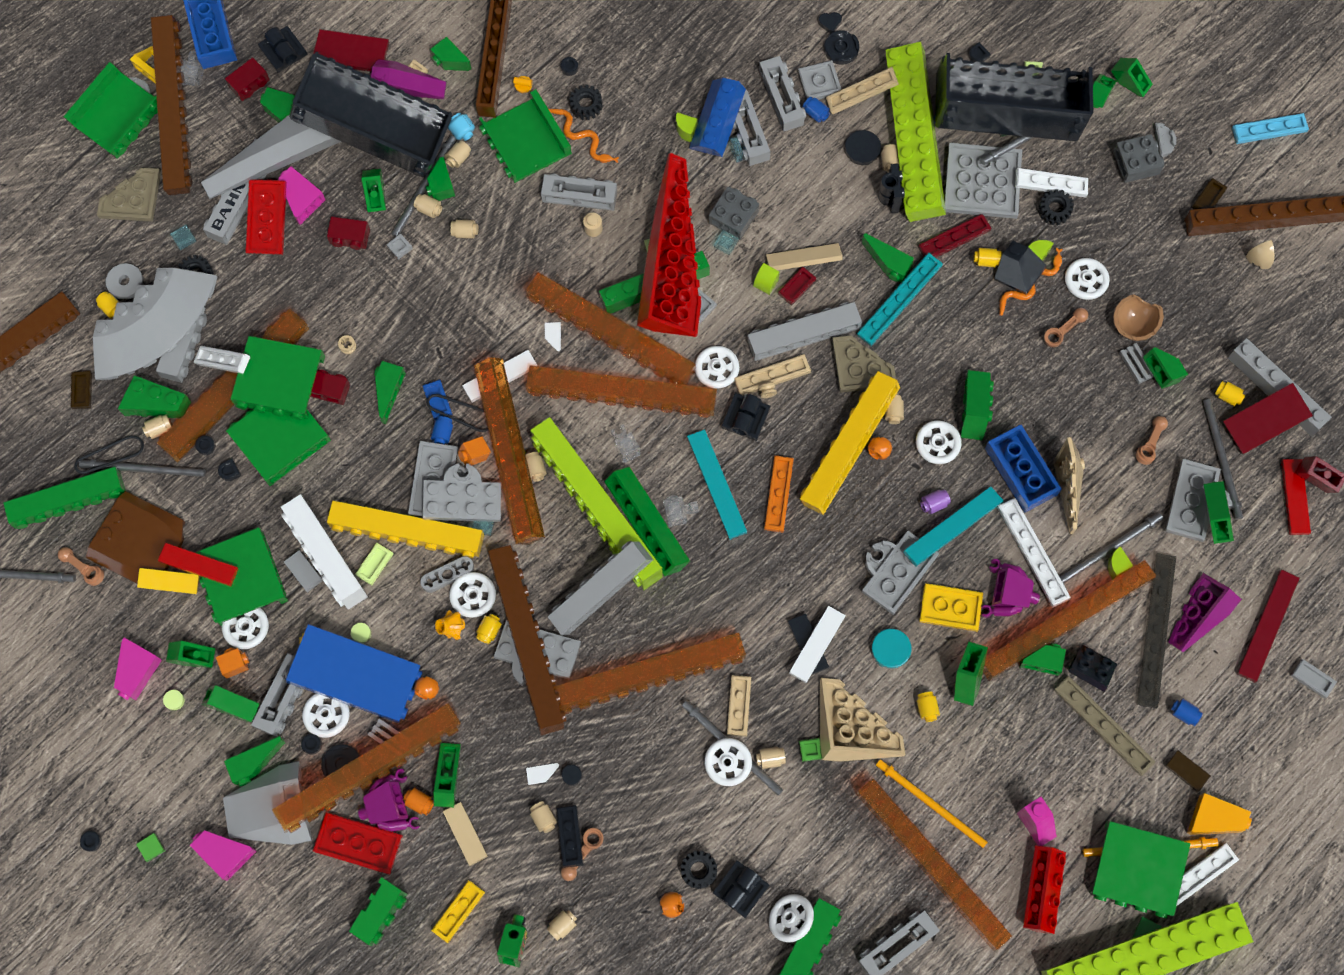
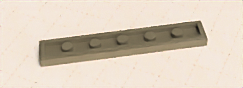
M1067 676L1054 689L1140 776L1156 762L1072 678Z

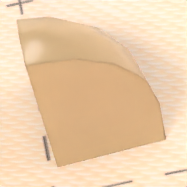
M1272 240L1252 248L1246 255L1248 261L1251 264L1254 263L1260 266L1261 269H1269L1274 262L1275 256Z

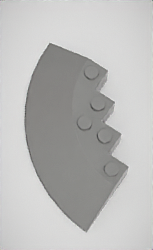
M157 268L154 284L137 285L134 301L117 303L113 320H96L93 334L95 379L110 380L126 373L128 375L133 374L135 370L141 367L147 368L157 362L156 359L164 353L171 352L177 346V342L185 334L188 335L197 324L195 321L199 315L204 313L206 309L204 306L208 298H211L217 276L178 268Z

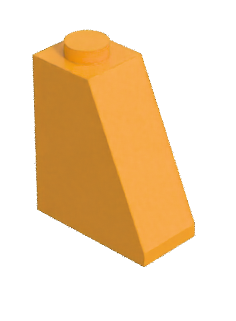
M1203 793L1198 798L1187 834L1241 833L1246 829L1248 830L1251 825V811Z

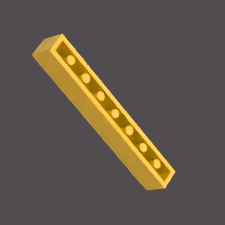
M877 371L875 376L871 377L868 388L860 395L856 408L854 407L851 410L848 421L841 426L839 436L832 441L828 454L821 459L819 469L812 474L808 487H805L801 492L800 500L804 506L824 515L887 411L891 401L899 391L900 385L898 380Z
M332 501L327 519V524L331 530L336 532H343L345 530L350 531V534L355 536L365 534L375 540L385 538L391 543L397 544L400 541L405 542L406 545L411 547L420 545L425 546L427 550L436 551V549L444 550V553L454 555L456 552L469 558L480 556L484 533L479 529L425 520L423 518Z

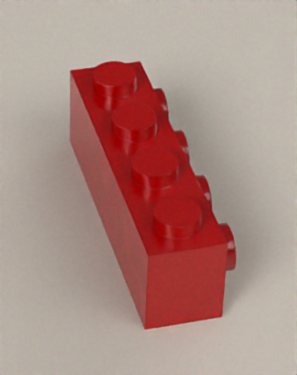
M1035 846L1023 928L1039 933L1055 934L1066 852L1053 847Z

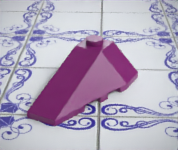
M377 60L372 67L371 78L380 82L384 81L396 89H402L411 96L433 99L445 98L446 81L396 61Z
M1205 573L1202 574L1191 588L1189 602L1187 605L1184 604L1182 618L1176 623L1168 641L1170 645L1181 652L1187 650L1228 617L1242 600L1229 587Z

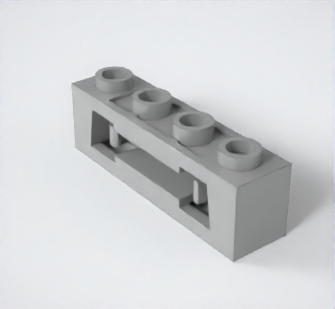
M780 56L760 62L759 72L783 132L803 126L806 112L804 107H800L799 94L794 92V83L792 78L787 75L786 63L782 62ZM779 77L781 88L788 103L785 106V112L783 109L784 103L776 85V82H779Z
M746 90L732 129H735L737 132L736 140L738 145H741L743 148L741 152L744 161L747 160L749 166L770 160V149ZM745 110L747 112V121L754 140H751V146L749 145V136L741 118L745 116Z
M544 174L541 191L542 202L614 211L617 183L610 180L596 181L592 178L579 179L575 176L562 177L557 174Z
M288 653L251 724L254 728L274 737L283 732L286 725L284 722L287 716L292 714L296 698H299L303 692V688L290 684L277 709L278 714L271 711V709L274 710L287 684L286 678L295 656Z
M917 910L908 917L909 923L905 926L901 923L892 930L894 934L891 937L887 938L885 935L876 942L878 947L872 951L868 948L859 955L862 959L858 963L867 975H884L940 931L925 911L919 913ZM915 924L918 925L917 928L911 931L915 938L923 932L926 933L918 941L915 939L887 960L889 963L880 970L878 969L886 960L882 955L875 960L872 957L879 952L883 953L910 932L908 929Z

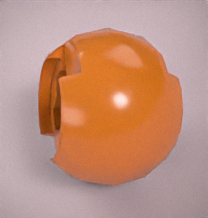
M875 437L869 442L868 452L873 458L883 460L890 456L892 444L888 439Z
M427 676L425 678L420 677L414 685L415 694L425 700L435 698L439 691L438 682Z
M668 892L662 896L660 906H662L663 915L666 917L675 918L684 911V903L682 904V896L679 893Z

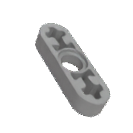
M461 557L425 574L421 578V586L426 592H435L453 583L460 576L473 572L474 563L469 557ZM463 562H466V564L470 563L468 570L461 568ZM454 566H456V568L459 569L458 572L460 574L457 575L455 569L453 568ZM451 570L453 572L452 578L444 579L442 577L443 572ZM437 574H438L440 580L442 581V583H440V584H439V581L436 580L437 577H436L435 575H437ZM428 579L434 581L432 587L426 585Z

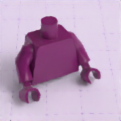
M998 559L991 560V563L996 564L997 567L990 566V572H998L991 605L994 606V609H991L988 605H983L981 609H988L990 611L986 615L981 614L983 618H989L991 614H994V616H1012L1021 613L1022 609L1029 608L1030 603L1036 605L1039 602L1040 595L1032 592L1033 580L1028 578L1020 566L1008 563L1001 564Z
M398 769L395 775L390 774L374 782L369 789V793L363 798L365 807L358 810L361 820L369 819L370 824H377L379 828L388 831L406 830L407 827L417 830L420 827H413L411 825V821L419 820L417 817H413L409 821L405 820L408 819V814L399 783L406 782L407 776L404 778L398 777L405 770Z

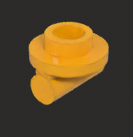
M527 76L514 77L513 84L518 92L527 93L532 89L533 80Z

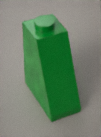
M267 87L265 93L261 95L260 103L264 111L279 123L290 115L295 95Z
M1224 482L1203 484L1214 544L1234 541Z
M968 642L957 670L954 701L971 706L974 705L980 688L988 647Z
M216 685L209 686L201 704L245 722H252L259 710V703Z

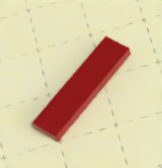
M1284 459L1281 461L1289 535H1309L1311 533L1305 479L1296 474L1303 461L1302 459Z
M165 543L158 559L160 563L230 587L238 572V568L168 543Z

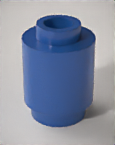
M809 97L803 104L806 114L818 123L824 122L830 115L829 107L817 98Z
M439 416L435 420L431 434L433 443L444 445L449 443L453 429L452 419Z
M1183 698L1180 701L1176 700L1171 707L1172 715L1187 725L1196 726L1203 714L1199 711L1198 707Z

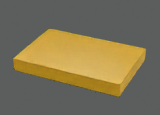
M925 583L919 622L978 632L983 593Z

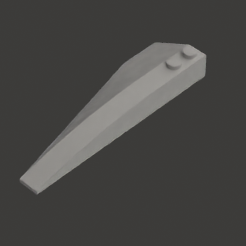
M288 115L203 180L201 184L209 199H212L248 183L249 180L260 178L341 141L303 124L296 123Z

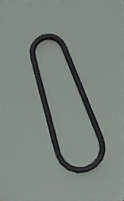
M432 394L427 399L426 403L430 410L476 431L486 432L494 426V416L485 409L439 394ZM432 397H439L485 412L491 417V425L487 429L476 428L432 408L429 401Z
M127 436L77 459L74 463V469L80 474H86L141 454L144 449V443L137 436ZM134 438L141 443V449L135 454L86 471H80L77 468V464L81 460L127 439Z

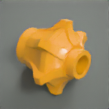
M451 610L447 611L445 616L438 619L435 623V629L438 634L446 635L447 638L453 637L455 640L460 639V633L465 628V621L460 618V613H452Z

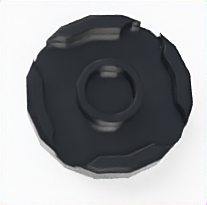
M845 30L831 33L824 43V53L827 59L839 65L853 62L857 58L860 49L857 37Z
M858 130L852 133L846 140L845 153L855 164L869 165L877 160L880 155L881 141L871 131Z
M342 744L331 747L323 756L321 763L323 775L330 782L338 785H345L355 780L362 767L359 753L354 748Z

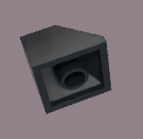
M1013 240L1002 255L995 280L1027 295L1047 266L1029 247Z

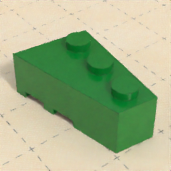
M972 370L967 372L961 438L983 440L987 424L992 421L993 411L989 409L993 404V395H990V392L993 391L994 381H991V373Z
M134 376L118 410L124 416L137 415L148 417L167 415L168 418H184L191 401L186 394Z
M382 877L378 882L381 884L375 894L371 893L369 903L365 909L361 910L349 930L350 933L369 946L377 945L384 935L382 931L386 926L389 927L393 923L395 912L398 908L402 909L407 901L405 898L407 893Z

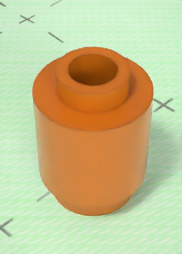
M416 788L413 790L409 789L403 798L405 806L420 815L425 814L427 816L434 806V801L431 800L432 797Z

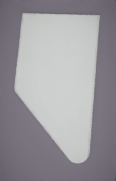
M561 322L545 323V339L557 351L561 350Z
M554 763L526 768L528 785L547 782L559 767V764Z

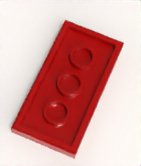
M249 180L246 233L247 254L283 255L286 181Z
M326 812L313 852L390 875L403 835Z

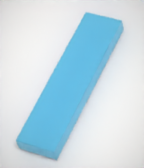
M1304 113L1233 125L1232 130L1236 144L1304 133L1309 128Z

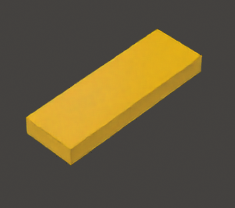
M140 568L137 588L197 594L200 576L189 573Z
M468 880L431 931L449 943L485 892Z

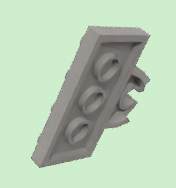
M420 441L408 516L423 518V481H443L446 471L456 463L457 446ZM460 466L457 474L460 477H466L468 475L467 471Z
M1182 459L1165 532L1200 542L1205 541L1210 520L1203 484L1218 482L1221 469ZM1225 490L1228 508H1231L1232 501L1229 496L1230 494Z
M458 463L446 471L443 481H423V519L500 522L501 483L482 482L481 475L473 466L466 464L465 470L468 473L466 477H460L457 474L460 468Z
M909 531L906 532L897 545L889 541H882L872 546L873 551H878L882 554V559H873L869 552L866 555L865 565L873 577L864 587L862 593L892 615L895 614L940 554L938 552L934 553L915 567L903 553L905 549L919 540L918 537Z
M506 620L494 658L512 663L514 679L523 686L522 669ZM540 630L537 632V635L544 642L545 649L542 652L544 656H548L550 667H548L549 674L553 673L554 676L570 680L581 641Z

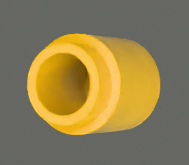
M978 248V251L974 252V262H977V266H999L1001 251L992 248Z
M102 292L96 298L97 306L110 319H113L116 304L120 302L111 293Z
M1222 381L1215 392L1219 399L1232 406H1235L1236 403L1240 405L1245 397L1242 394L1243 389L1228 381L1227 383Z
M492 614L484 616L476 631V639L490 645L502 625L499 622L500 618Z
M933 692L918 694L917 705L920 718L925 720V722L936 721L937 717L940 716L936 696L933 695Z

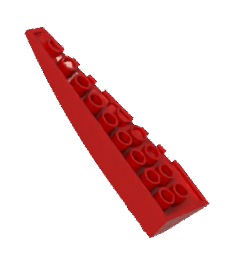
M669 153L649 240L637 326L653 332L696 337L701 310V296L698 294L700 284L696 275L698 265L695 262L694 228L690 218L692 216V209L689 208L688 200L690 198V191L687 189V162L685 158Z

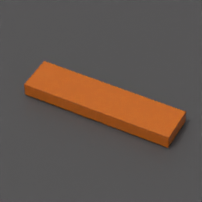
M775 456L764 530L784 532L794 458Z

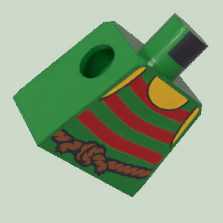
M514 915L512 924L505 925L497 953L499 963L520 967L527 938V930L524 927L525 917Z

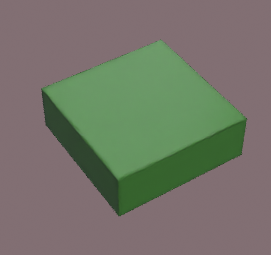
M819 738L799 741L802 762L822 759Z
M155 833L136 844L146 862H149L165 851Z

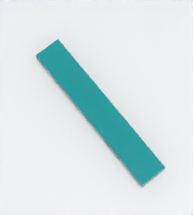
M928 253L860 329L857 336L872 347L940 270L943 263Z
M705 429L688 435L687 439L729 540L747 534V529Z
M989 487L905 549L903 553L917 567L998 507V505L1002 504L1004 500L992 487Z

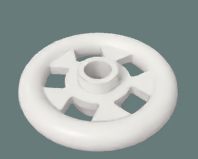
M1081 258L1071 263L1067 268L1065 283L1068 290L1074 296L1084 300H1092L1106 292L1109 286V273L1099 261L1091 258ZM1087 265L1088 270H1080V266ZM1097 269L1101 275L1097 277L1093 270ZM1078 275V281H1073L1072 276ZM1084 276H1089L1091 279L1086 280ZM1096 282L1101 284V286L1098 289L1092 287L1095 285ZM1080 286L1088 288L1087 292L1079 290Z
M708 347L696 358V376L707 387L716 389L727 387L734 382V378L739 374V361L736 355L726 347ZM717 353L718 358L710 359L709 355ZM726 356L731 361V363H729L728 365H726L725 361L723 360V358H725ZM703 363H708V370H702ZM719 364L721 367L716 369L714 365ZM726 370L731 372L727 378L723 376ZM710 374L713 376H718L716 381L710 380L708 378Z
M939 420L931 421L922 426L918 431L916 447L919 454L926 461L934 464H945L952 461L961 450V437L958 430L950 423ZM939 428L940 433L932 434V429ZM950 433L953 440L948 441L945 434ZM924 437L930 438L929 445L923 444ZM935 441H941L942 445H936ZM947 446L952 449L949 454L943 452ZM932 449L938 452V455L933 456L929 452Z
M469 572L457 578L452 584L449 595L450 602L454 610L459 612L460 615L470 618L479 617L492 608L496 599V589L493 582L486 575L478 572ZM475 580L483 583L481 588L473 585ZM465 582L469 586L462 591L459 587ZM475 592L477 594L475 598H470L471 593ZM482 592H488L487 600H481L483 597ZM463 596L466 603L461 606L458 598ZM479 603V609L471 610L470 605Z
M261 608L244 614L245 617H241L238 620L233 618L223 622L222 633L225 640L231 646L239 649H250L264 640L268 632L269 623L267 615ZM253 613L259 617L256 622L250 618ZM236 624V632L231 633L230 625ZM249 624L248 629L243 630V625ZM255 627L260 628L257 636L252 634ZM239 636H247V641H239Z
M316 693L304 705L302 712L303 723L311 734H315L318 737L328 738L335 736L348 723L349 706L333 699L331 705L323 704L324 699L330 698ZM314 704L319 706L316 714L311 713ZM341 707L342 715L336 716L334 708ZM325 710L329 712L327 717L322 716ZM315 719L322 723L319 728L313 725ZM334 720L337 725L329 729L327 724Z
M723 738L717 740L706 752L705 769L709 777L717 784L722 786L738 785L748 777L751 771V754L748 748L737 739ZM731 746L739 750L737 755L729 752ZM721 748L724 753L718 758L715 752ZM726 758L731 760L730 766L725 765L724 761ZM738 759L744 760L743 769L737 768ZM718 763L721 769L718 773L713 768V765ZM734 771L735 777L726 778V772Z
M798 894L786 895L778 900L769 916V927L772 934L783 942H794L804 937L813 923L814 912L811 903L804 896ZM791 903L792 907L785 910L784 906ZM800 905L804 907V911L801 914L797 910ZM781 916V923L777 924V917ZM801 919H802V920L804 921V923H803L802 927H801L800 929H798L797 926H799V924L801 923ZM785 927L791 928L789 934L783 933Z

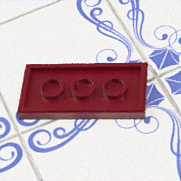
M319 29L314 53L319 52L320 55L333 58L336 62L350 66L354 70L372 72V67L377 60L386 59L390 42L389 39Z
M1291 383L1223 422L1242 454H1245L1313 415L1294 383Z

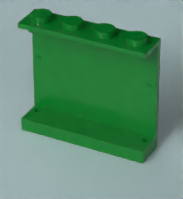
M109 62L63 117L71 125L118 159L126 152L127 147L137 139L142 129L148 126L152 117L158 113L157 96H152Z
M537 89L530 92L531 100L487 122L483 121L482 117L479 118L480 126L478 127L481 134L487 136V143L490 149L496 151L497 161L499 164L503 163L506 176L508 178L511 177L514 183L572 154L571 145Z
M248 336L244 354L250 356L244 373H238L231 395V401L235 407L242 410L251 408L258 413L272 412L273 415L279 417L287 415L295 420L308 419L309 416L306 410L319 363L324 364L325 355L323 351Z
M250 410L244 415V418L232 423L229 426L230 428L226 430L269 486H272L331 441L327 433L308 410H306L309 418H302V420H295L287 415L283 417L275 416L272 412L258 413Z
M260 527L195 552L238 568L231 587L204 577L199 578L202 588H206L207 595H205L206 601L209 606L212 605L214 611L211 613L212 618L221 627L223 622L273 602L279 601L281 604L288 602L267 540Z
M1106 821L1104 828L1107 829L1094 887L1089 893L1095 894L1094 899L1106 902L1107 898L1115 900L1114 904L1119 906L1135 905L1134 910L1147 913V909L1153 910L1156 916L1166 919L1168 915L1174 916L1191 843Z

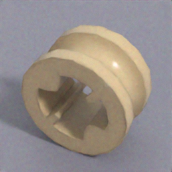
M345 335L339 339L338 346L341 352L351 354L355 351L356 343L351 336ZM347 341L351 344V346L348 345L349 348H345L343 345Z
M774 383L763 384L759 387V391L762 392L760 394L761 398H770L777 394V390L774 389Z

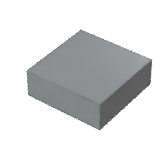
M401 233L386 244L387 248L398 260L413 249L412 245Z

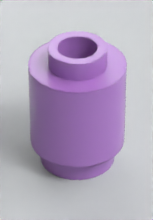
M943 489L923 496L920 505L925 513L933 514L946 508L951 501L948 493Z

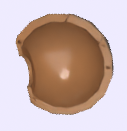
M1134 294L1122 299L1114 312V324L1123 337L1132 341H1143L1153 337L1161 328L1164 319L1161 306L1147 303Z

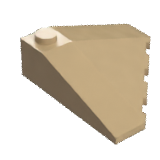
M1069 437L1061 447L1053 464L1057 482L1061 487L1060 495L1069 534H1073L1078 524L1085 463L1083 458H1080L1079 451L1072 438Z
M820 679V746L822 760L852 761L905 756L903 736L898 732L893 734L885 726L887 722L877 713L872 715L864 707L866 703L856 694L851 696L843 688L845 684L840 679Z

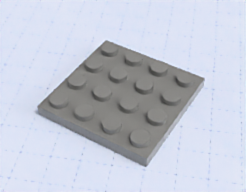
M949 143L944 200L946 212L970 215L983 214L984 216L1017 219L1020 188L1015 187L1017 168H1021L1022 149H1012L998 157L997 161H991L983 165L980 160L987 156L990 151H996L1001 147Z

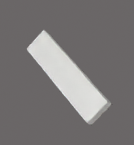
M1017 168L1015 187L1049 192L1050 190L1054 192L1055 189H1058V193L1064 190L1065 195L1068 193L1072 196L1086 198L1088 195V178Z
M200 346L194 363L199 366L243 374L250 356L243 353Z
M529 350L462 386L473 403L538 366Z
M830 606L827 607L789 674L807 683L846 615Z
M1227 843L1184 873L1177 905L1239 860Z

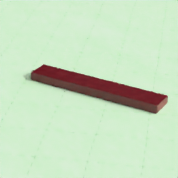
M1284 570L1279 571L1237 675L1254 683L1257 682L1296 589L1299 577Z

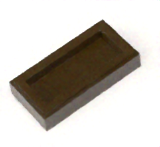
M1212 178L1191 208L1195 210L1214 208L1228 187Z
M71 372L70 407L72 409L91 408L92 372Z
M1179 750L1175 752L1165 765L1167 769L1197 792L1201 790L1211 777V775Z

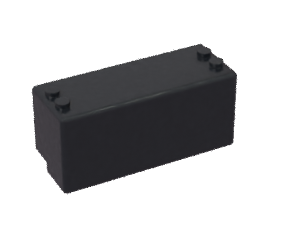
M315 52L295 95L289 117L296 123L303 124L412 172L416 176L426 177L452 119V113L440 109L435 104L431 105L419 97L411 96L402 89L391 87L384 81L380 82L371 78L368 74L360 73L350 66L340 64L333 58H327L320 55L319 52Z
M946 53V56L942 57L936 72L935 126L937 128L1076 142L1094 113L1092 67H1089L1087 71L1082 69L1081 72L1071 71L1070 68L1058 70L1053 69L1052 66L1038 68L1033 64L1018 66L1015 62L1008 65L999 64V61H993L992 63L981 62L980 59L968 61L963 60L962 57L950 59V53ZM963 66H970V68H968V69H964V68H961V67H963ZM985 67V68H988V70H984V71H983V70H980V68ZM1000 69L1007 70L1005 72H998ZM1017 71H1023L1024 73H1023V74H1016L1015 72H1017ZM1034 73H1042V75H1040V76H1035V75H1033V74H1034ZM1052 75H1060L1056 78L1051 77ZM1072 76L1078 77L1077 79H1069Z

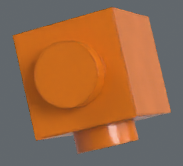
M483 436L463 443L458 450L459 459L464 462L465 466L466 464L473 466L486 461L491 453Z
M239 648L227 649L224 651V654L216 657L220 671L226 679L249 670L247 663H250L246 652H242Z

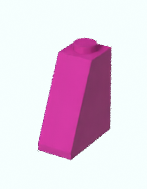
M291 166L284 170L278 178L279 181L287 182L286 198L297 223L301 225L325 201L324 195Z
M123 638L121 642L114 688L119 691L117 695L124 699L132 698L137 700L162 660L126 638Z
M1042 796L1017 812L1020 820L1038 846H1043L1057 837L1053 813Z
M205 830L196 834L192 839L193 842L190 844L195 852L226 881L257 852L250 846Z

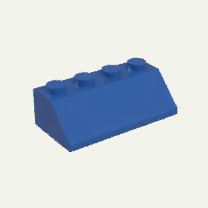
M727 78L712 81L689 147L691 150L723 157L746 91L740 81Z

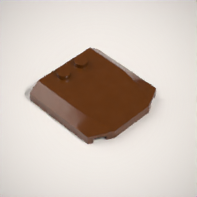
M125 491L118 497L90 543L86 558L138 584L140 568L167 571L169 565L160 563L158 561L165 543L179 548L182 546L184 541L183 525L185 526V521Z

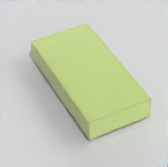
M376 543L355 575L372 586L393 556V552Z

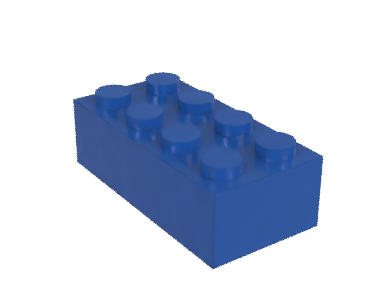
M183 0L197 59L202 69L237 61L223 0Z
M1022 425L987 443L985 447L986 452L1024 513L1058 496L1061 487Z

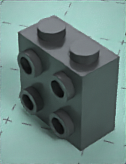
M1152 134L1117 142L1113 152L1125 183L1161 173L1164 167V159L1158 152V143L1154 140Z
M727 187L709 214V223L741 240L759 212V203L753 197L743 195L738 189Z

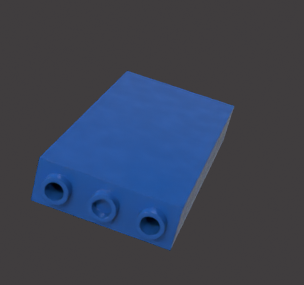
M308 624L287 675L286 683L399 723L400 719L404 720L408 711V708H405L407 700L412 701L415 693L412 687L414 682L421 677L422 671H419L421 665Z

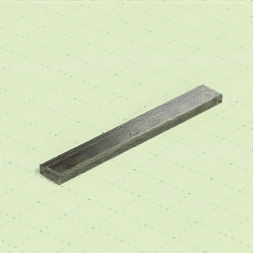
M1161 553L1155 555L1137 698L1138 706L1158 708L1177 556Z

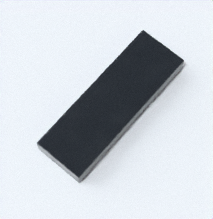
M806 614L788 621L800 652H802L813 633ZM824 654L811 676L829 669Z
M577 806L557 808L563 868L584 866Z

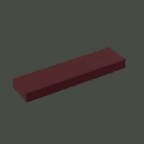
M980 214L919 244L918 248L923 257L930 253L937 258L991 231L992 228L985 216Z

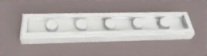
M1016 498L998 505L997 508L1052 608L1070 600L1069 593Z

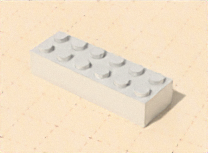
M301 494L281 506L284 512L281 516L292 529V533L312 560L311 562L320 575H323L321 577L331 591L334 590L331 593L340 606L345 605L349 610L366 599L368 596Z

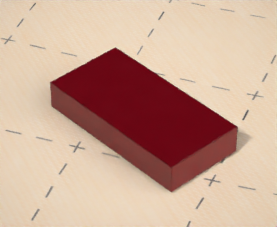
M802 266L780 289L778 295L792 306L816 281V277Z

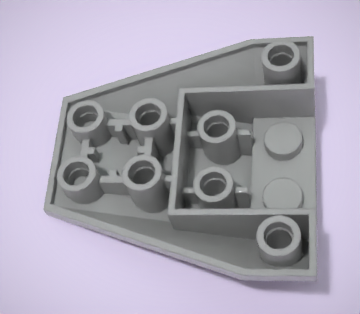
M299 761L279 765L223 797L229 838L288 845L312 841L310 824L305 817L300 785L303 779Z

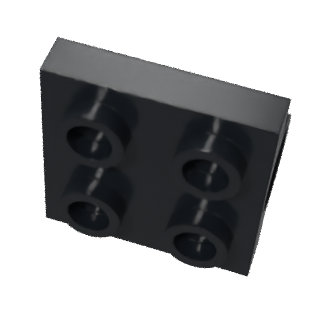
M288 25L281 30L278 27L269 29L265 33V39L258 43L260 50L277 73L308 55Z
M898 163L891 164L889 173L882 177L878 195L880 203L890 205L891 214L899 213V208L903 206V198L905 197L904 187H901L900 182L903 180L902 170H899Z
M735 392L723 421L722 429L757 441L771 405L763 403L760 398L754 395H741Z
M1082 644L1068 671L1105 692L1117 667V663Z
M737 860L713 894L746 919L770 885L757 873Z

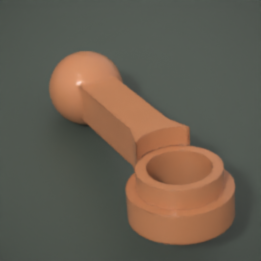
M1078 308L1074 311L1073 317L1059 329H1048L1044 335L1045 343L1049 347H1058L1066 333L1078 323H1083L1088 319L1087 310ZM1055 334L1059 340L1052 343L1049 341L1048 336Z
M1163 416L1154 418L1152 422L1154 428L1148 442L1140 446L1135 453L1136 459L1141 464L1149 465L1156 457V443L1161 432L1168 426V421ZM1143 451L1149 452L1151 457L1145 456Z
M63 547L58 551V559L62 562H69L84 575L86 583L96 586L103 581L104 571L101 568L84 564L74 556L73 551L68 547ZM96 571L95 576L89 579L91 572Z
M590 828L584 833L583 861L592 850L602 845L603 834L599 829ZM591 834L597 835L599 842L594 845L590 844L587 841L588 836ZM579 866L562 868V878L566 881L574 880Z

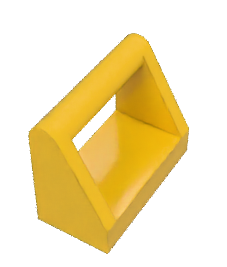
M153 46L134 54L130 61L136 70L156 84L155 70L145 63L153 55Z

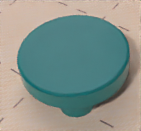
M897 629L881 631L876 635L872 643V655L881 667L889 669L901 667L908 661L911 655L912 647L909 638Z

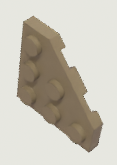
M140 168L129 180L125 179L110 194L102 196L98 205V218L153 222L161 176L160 169Z
M853 336L834 337L832 339L840 393L866 390L869 380L872 376L876 375L877 371L896 379L894 366L878 357V354L867 346L864 347L857 342V339Z

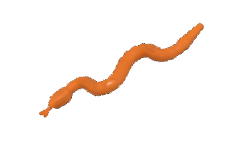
M549 109L553 114L566 117L563 133L567 138L571 140H579L585 137L592 138L589 151L593 159L601 163L610 161L618 163L619 157L612 158L607 154H596L599 137L594 131L583 130L577 133L570 131L573 121L570 112L563 109Z
M1056 248L1058 253L1053 260L1054 268L1051 270L1045 269L1041 275L1053 276L1059 271L1062 264L1060 252L1063 249L1059 250ZM1033 285L1027 295L1011 290L1005 292L1000 300V316L1004 313L1006 300L1009 297L1018 300H1028L1036 292L1035 285Z

